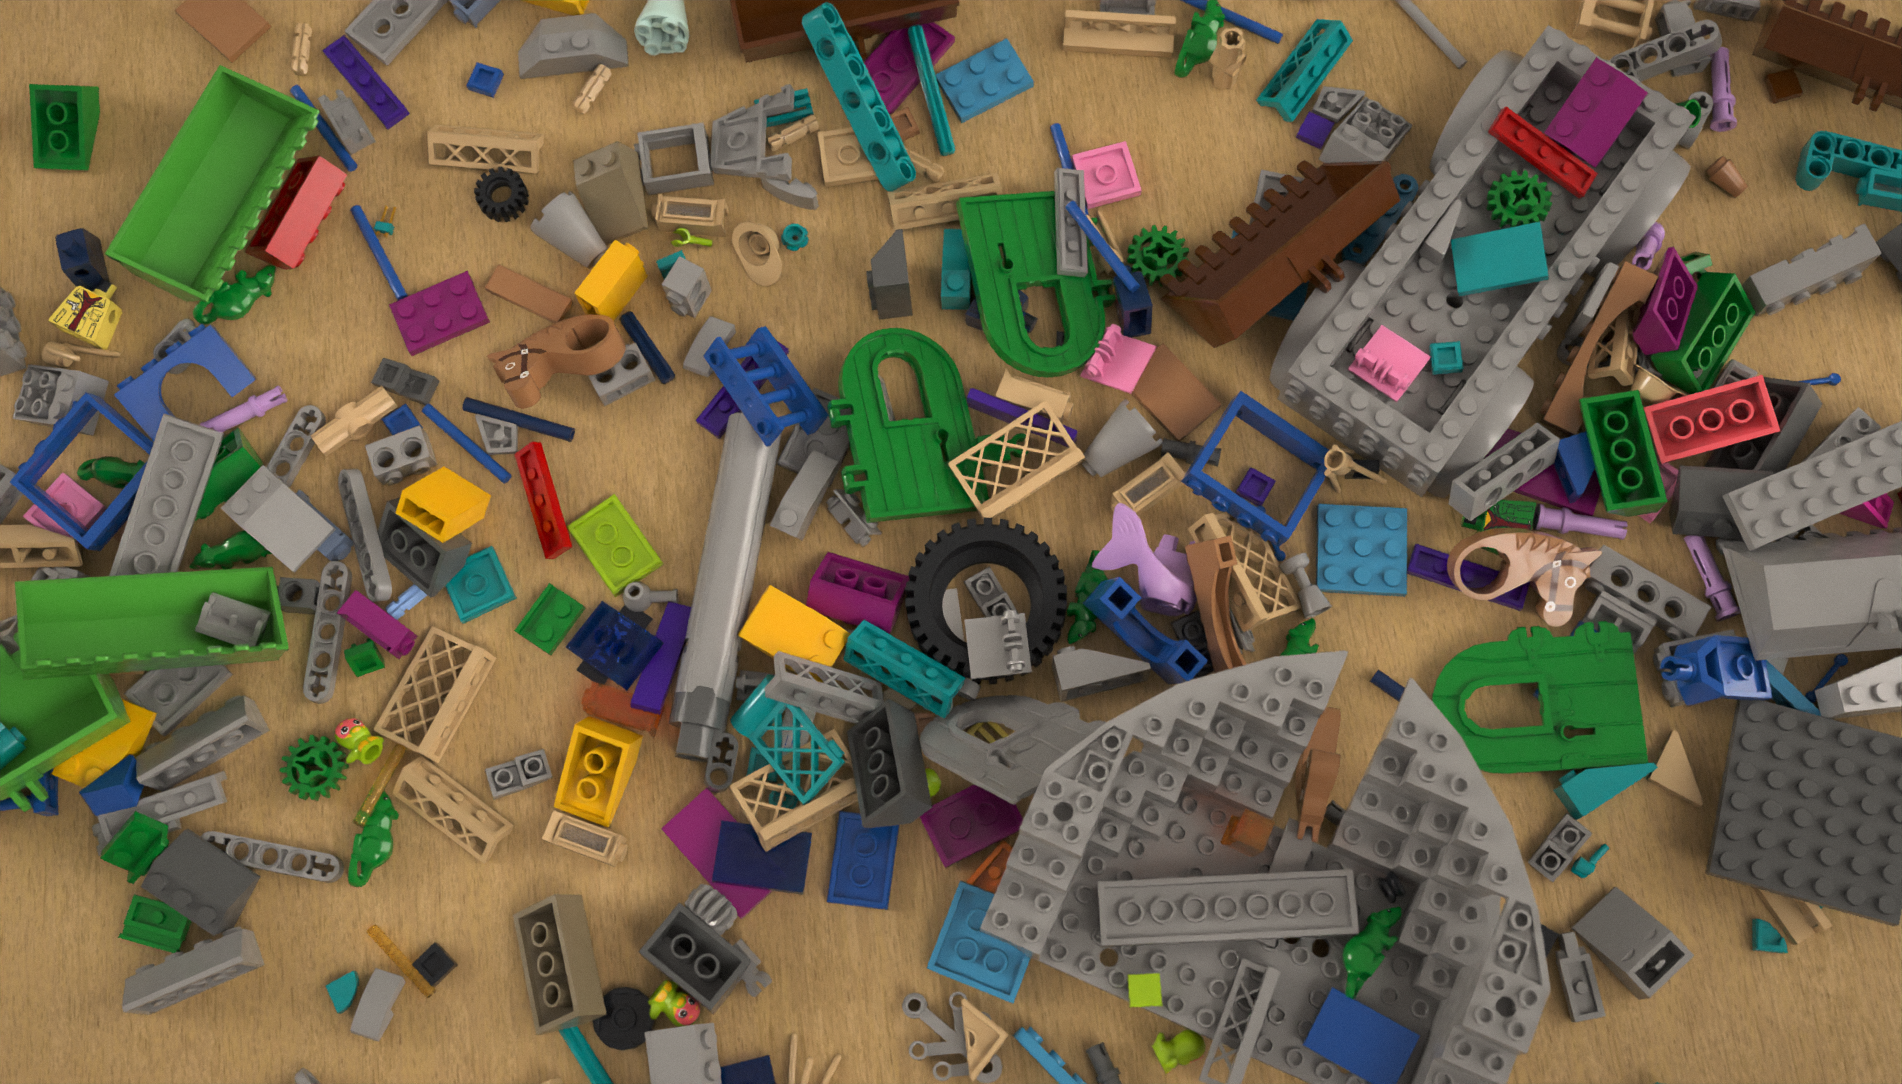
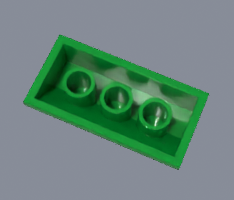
M1704 272L1697 283L1698 288L1678 350L1655 353L1651 356L1656 369L1662 374L1661 377L1689 394L1705 391L1711 387L1756 313L1735 273ZM1703 370L1702 374L1696 379L1693 371Z
M1639 390L1579 399L1606 513L1630 517L1658 512L1668 501Z
M239 427L222 439L195 521L199 518L201 520L207 518L214 512L216 506L223 501L226 503L263 465L262 460Z

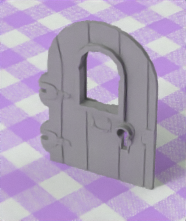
M990 696L955 706L945 719L936 716L922 731L920 746L923 754L931 761L1011 804H1015L1036 792L1044 771L1049 765L1106 722L1099 720L1087 723L1080 719V713L1077 708L1070 707V705L1062 702L1046 704L1027 696ZM995 722L1004 724L1015 732L988 744L963 730L977 723Z

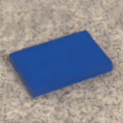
M839 812L827 903L888 910L899 825L865 828L862 826L860 813Z
M1332 987L1302 1045L1370 1084H1397L1420 1035L1355 999L1348 998L1346 994Z

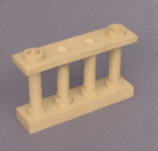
M1581 0L1572 38L1583 40L1587 31H1593L1595 28L1635 38L1633 48L1647 43L1650 40L1653 29L1649 27L1654 0H1644L1643 3L1633 0ZM1600 4L1640 14L1638 27L1597 17L1598 14L1593 13L1594 8Z

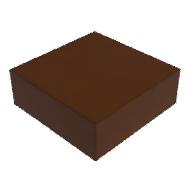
M1793 68L1768 74L1763 79L1773 104L1798 98L1803 93Z

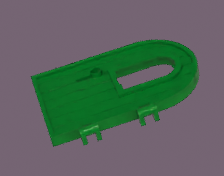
M1055 191L959 198L956 207L981 325L992 349L1008 365L1032 376L1045 378L1059 377L1072 373L1082 367L1095 353L1094 349L1099 347L1100 344L1098 342L1102 341L1105 331L1104 308L1110 307L1116 300L1115 295L1109 294L1112 280H1097L1090 246H1094V244L1086 235L1088 273L1085 277L1058 275ZM1091 218L1093 223L1097 225V218ZM999 246H1002L1003 255L1005 259L1004 267L1002 266L1003 258L1001 260ZM1042 286L1043 288L1054 287L1064 330L1062 346L1041 348L1032 342L1024 326L1025 321L1018 290H1026L1027 287ZM1092 291H1097L1098 296L1093 298Z
M887 328L866 335L854 345L841 366L838 380L840 399L831 400L827 405L831 428H840L846 425L854 465L845 466L841 471L845 493L853 494L860 491L867 523L978 511L948 466L950 461L977 445L961 376L954 361L938 343L913 330ZM887 358H899L912 367L925 418L919 419L918 417L913 420L889 421L881 382L878 378V365L880 362ZM851 408L852 415L840 414V410ZM942 447L944 448V453H945V457H946V462H944V459H943V455H942V451H941V448H942ZM979 452L975 453L972 456L979 458ZM966 459L956 465L963 476L975 478L978 462ZM981 465L978 479L985 480ZM865 473L866 481L855 482L854 475ZM966 480V482L972 489L974 482ZM977 483L975 495L981 504L989 500L986 484Z

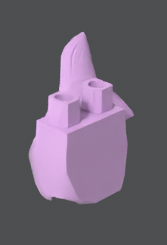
M1118 503L1113 513L1112 539L1095 557L1092 567L1100 570H1114L1130 564H1136L1138 566L1139 595L1142 597L1140 603L1141 608L1145 611L1166 616H1178L1183 613L1188 615L1194 609L1197 602L1191 570L1187 562V554L1176 552L1179 538L1164 534L1159 547L1153 553L1148 545L1142 522L1136 512L1125 504Z

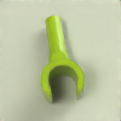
M685 228L673 231V233L680 234L683 238V241H671V244L675 247H681L687 243L712 246V240L690 235L689 231Z

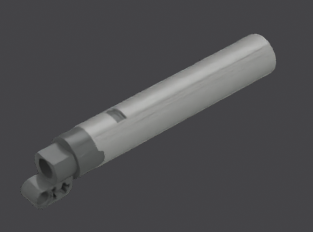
M743 412L733 413L728 418L685 637L688 644L684 647L669 718L670 725L680 728L675 757L697 762H707L704 783L706 788L714 793L725 791L731 784L734 775L738 741L732 734L725 732L738 668L739 656L737 652L741 650L743 639L737 635L748 616L782 436L781 432L772 445L766 447ZM722 741L728 742L727 747L732 750L727 751L724 763H712V760L718 762L721 750L716 748V746H720ZM720 770L725 773L727 781L723 785H715L711 782L710 774L713 771Z

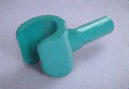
M1603 844L1588 861L1579 856L1573 864L1571 872L1581 878H1586L1594 871L1597 861L1610 849L1609 846Z

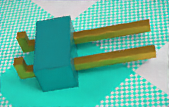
M385 205L381 221H376L374 226L376 236L379 237V234L383 233V236L387 238L388 235L393 234L394 226L392 221L396 207H393L389 223H385L383 221L388 208Z

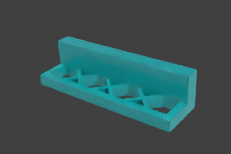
M1317 19L1256 99L1260 106L1274 107L1284 121H1294L1353 42L1342 21ZM1321 29H1326L1324 33L1318 35ZM1310 50L1309 53L1302 56L1304 52ZM1279 91L1275 98L1271 97L1273 93Z
M863 620L847 639L844 661L945 719L949 714L952 700L964 685L965 677L866 620ZM854 650L861 653L865 660L855 655ZM880 665L887 668L890 672V675L884 672ZM905 680L911 682L916 689L908 686ZM931 695L942 700L943 704L941 705L934 701Z

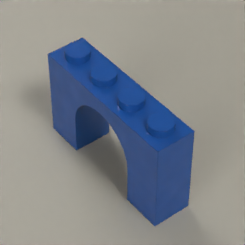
M202 323L188 333L191 336L190 340L183 345L177 341L165 350L168 356L159 362L155 358L141 367L144 373L135 380L132 376H129L117 385L120 391L114 394L115 397L153 441L155 440L163 414L174 416L164 403L161 393L163 379L173 367L183 363H194L205 367L215 376L231 397L257 380L213 325L205 327Z
M1121 577L1102 581L1085 599L1083 604L1144 662L1150 663L1151 669L1168 685L1192 680L1207 663L1208 660L1187 640H1172L1154 628L1135 608V605L1142 597Z

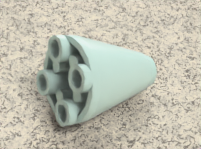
M684 0L647 1L634 28L635 37L644 46L646 53L658 55L660 53H681L686 50L690 34Z

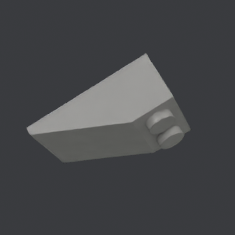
M264 465L221 507L238 525L294 573L336 530Z
M1074 646L1058 650V654L1053 655L1052 671L1061 702L1145 682L1148 680L1151 666L1148 662L1084 648L1075 650Z

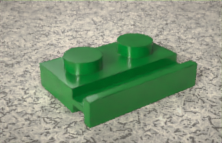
M549 583L514 631L551 656L586 608Z
M134 894L123 923L125 925L123 932L119 934L118 938L171 953L181 952L182 942L186 939L192 921L164 902Z

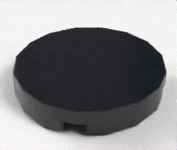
M629 987L615 988L603 996L606 1015L593 1020L594 1031L609 1048L622 1051L635 1049L646 1042L645 1032L653 1031L656 1019L652 1020L649 1016L651 1008L648 1004L649 997L640 990Z

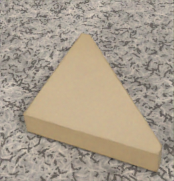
M1673 730L1670 732L1655 762L1658 768L1649 774L1647 780L1699 808L1704 802L1679 733Z
M963 998L961 1006L969 1079L974 1082L1008 1038L1009 1034Z

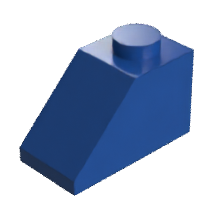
M1586 432L1561 439L1555 463L1553 464L1569 503L1576 502L1584 493L1595 469Z

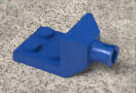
M1713 635L1677 646L1674 656L1665 657L1660 665V669L1672 671L1662 672L1661 675L1667 681L1677 680L1678 689L1686 706L1719 698L1762 701L1772 699L1766 660L1755 661L1748 637Z

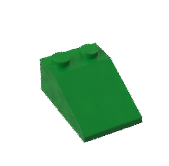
M29 84L34 168L89 170L100 117L99 87Z

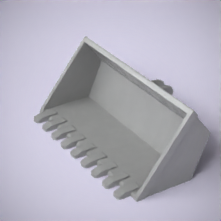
M1902 527L1894 528L1893 533L1874 529L1870 530V535H1865L1858 531H1849L1845 537L1835 533H1824L1823 538L1820 539L1812 535H1800L1799 540L1782 537L1777 539L1776 542L1767 543L1751 551L1741 541H1729L1728 546H1723L1724 556L1755 661L1902 648Z

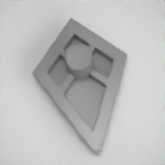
M1324 86L1312 112L1338 123L1365 96V91Z
M480 414L475 415L486 451L489 455L517 453L518 426L516 424Z

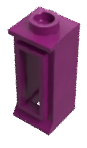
M357 590L351 594L337 612L338 615L398 659L412 650L415 645L414 640L418 637Z

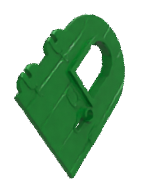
M1598 621V632H1594V623L1584 622L1583 625L1578 626L1574 631V636L1552 637L1548 629L1540 626H1531L1530 632L1532 637H1527L1526 627H1517L1507 636V641L1478 644L1458 653L1445 665L1436 680L1432 693V702L1460 734L1481 771L1513 774L1649 763L1631 632H1620L1613 623ZM1537 682L1542 726L1488 729L1479 727L1473 720L1467 717L1465 702L1476 689L1484 686ZM1593 728L1594 735H1575L1567 738L1563 734V729Z

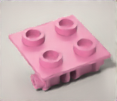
M1111 324L1110 327H1106L1102 341L1098 342L1100 344L1099 347L1094 349L1095 353L1085 364V368L1080 376L1131 394L1157 346L1121 335V328L1116 324Z
M1381 325L1363 349L1360 348L1356 353L1355 360L1348 370L1395 402H1398L1430 360L1431 356Z

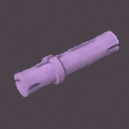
M278 385L257 397L255 395L249 397L247 402L206 422H202L200 425L224 432L255 416L259 418L264 416L265 411L286 403L287 397L285 393L280 395L283 390Z

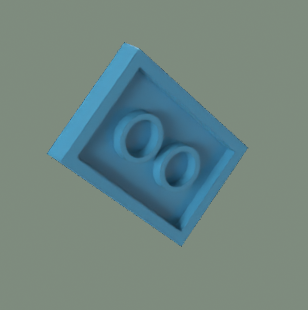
M1008 39L935 74L939 87L961 123L1034 87L1033 79Z

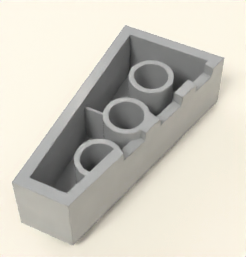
M1864 223L1854 228V232L1845 239H1843L1841 234L1829 239V242L1819 247L1817 252L1813 248L1807 249L1792 258L1790 264L1787 260H1783L1749 276L1742 284V287L1756 312V316L1766 312L1768 315H1773L1785 308L1784 305L1791 302L1794 305H1798L1811 298L1810 295L1819 292L1820 295L1834 290L1839 283L1845 282L1848 285L1856 282L1863 277L1861 273L1882 252Z
M1902 654L1815 690L1821 716L1829 719L1902 712Z

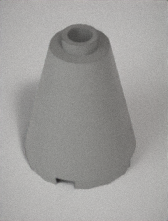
M569 191L568 195L563 192L541 210L544 214L543 218L540 221L535 218L531 224L530 229L535 235L588 269L594 267L608 249L572 191Z
M1124 399L1083 453L1085 461L1082 465L1092 477L1096 474L1103 477L1164 443L1161 438L1157 441L1154 440L1152 436L1156 431L1135 407L1131 411L1128 410L1126 406L1130 402L1127 399Z

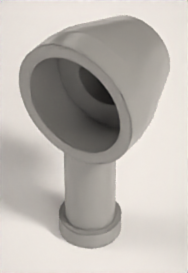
M632 582L624 589L623 601L629 610L642 612L648 609L652 602L669 601L678 604L679 592L678 589H673L672 591H651L642 582ZM640 590L639 595L631 596L632 591Z

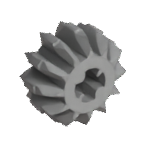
M700 884L697 889H694L689 894V898L685 901V908L719 935H722L726 930L728 931L737 918V911L732 906V903L710 885Z

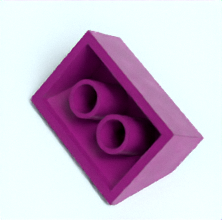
M1596 57L1544 134L1571 154L1596 168L1648 95V92L1622 72Z
M1674 246L1668 247L1653 274L1659 277L1647 300L1640 308V314L1633 329V340L1639 345L1645 355L1678 350L1698 288Z
M827 552L810 580L806 606L823 616L842 620L850 625H859L863 620H866L890 634L898 619L906 595V582H909L910 579L907 575Z

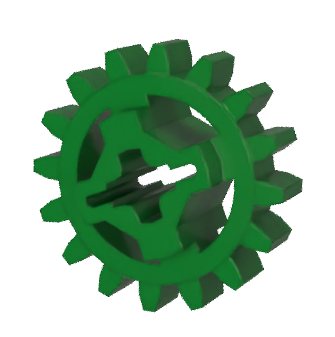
M1512 170L1509 178L1504 173L1501 174L1499 182H1492L1491 190L1488 191L1486 200H1488L1486 209L1493 211L1491 220L1499 218L1501 220L1500 228L1506 224L1510 225V227L1545 221L1552 206V202H1550L1552 192L1545 191L1547 182L1539 184L1537 182L1539 175L1535 174L1530 178L1528 177L1527 170H1524L1522 176H1518L1515 170Z
M1152 225L1149 233L1145 228H1142L1140 237L1134 235L1132 244H1129L1127 253L1131 254L1128 255L1127 263L1134 264L1131 268L1132 272H1142L1144 279H1149V286H1152L1154 281H1158L1160 287H1164L1160 283V279L1165 274H1170L1175 278L1176 275L1181 277L1183 273L1177 268L1178 263L1183 259L1189 261L1186 258L1189 248H1182L1185 239L1180 238L1177 240L1176 235L1178 231L1174 230L1169 234L1165 225L1161 231L1157 230L1156 225ZM1149 242V246L1144 247L1142 251H1140L1141 247ZM1173 261H1176V263L1170 269L1167 270V265L1173 264Z
M310 735L308 743L302 738L298 739V748L288 747L292 753L290 757L282 756V760L287 762V767L280 768L281 773L287 774L282 783L287 786L291 785L288 791L294 795L299 793L298 798L307 800L310 796L311 800L319 801L320 794L323 797L330 798L329 790L333 788L339 791L341 788L337 784L338 780L347 779L345 775L341 774L342 770L349 768L348 764L341 762L347 756L346 753L337 751L340 745L334 741L330 743V739L325 736L318 740V737ZM330 757L332 760V768L328 762ZM308 765L312 767V765H318V767L323 769V771H310L311 769L306 768L305 766ZM296 769L300 774L299 780L297 778Z

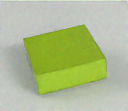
M1160 973L1127 975L1129 1008L1162 1006Z

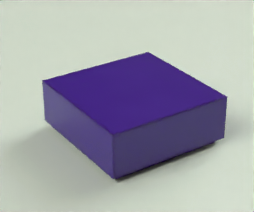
M1309 111L1296 138L1321 150L1334 126V122Z
M1250 467L1236 490V494L1257 506H1262L1276 480Z

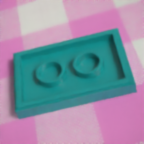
M1540 222L1451 239L1459 297L1549 280Z

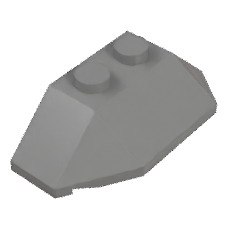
M596 13L541 19L518 51L519 75L521 79L594 71L599 64H603L609 69L629 67L626 39Z

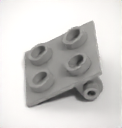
M1015 610L1004 611V615L964 620L971 679L1032 672L1025 613L1016 614Z

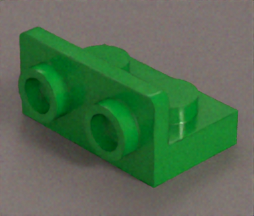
M135 811L103 848L100 859L127 870V882L134 884L141 875L145 876L148 873L154 859L169 846L170 840L167 839L168 825Z

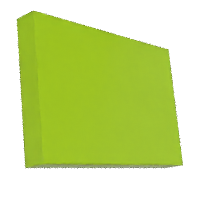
M615 494L566 526L615 597L623 593L628 584L639 582L664 565Z

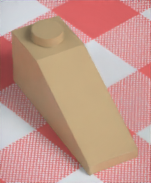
M29 524L0 525V568L81 567L83 564L76 539Z

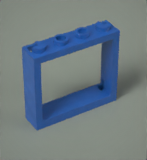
M1240 391L1229 403L1181 482L1193 489L1192 493L1202 495L1211 501L1213 507L1217 510L1227 512L1236 518V521L1241 526L1248 529L1251 528L1260 534L1265 542L1269 540L1279 547L1290 538L1326 478L1324 472L1327 468L1324 464V457L1329 449ZM1235 416L1317 470L1284 526L1201 471Z
M85 392L79 401L73 402L72 409L68 414L54 424L51 434L36 445L34 454L27 462L22 463L18 467L20 470L11 479L10 483L87 550L101 551L129 518L147 462L90 529L86 528L36 483L97 411L103 414L149 455L153 442L101 397Z

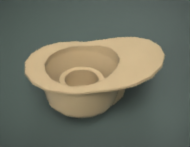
M740 223L734 228L732 243L750 279L758 285H773L779 280L782 273V263L777 251L779 240L776 233L770 227L760 223Z
M1634 365L1638 371L1634 377V383L1631 384V391L1639 390L1643 407L1669 401L1678 393L1685 396L1690 395L1660 380L1641 366Z

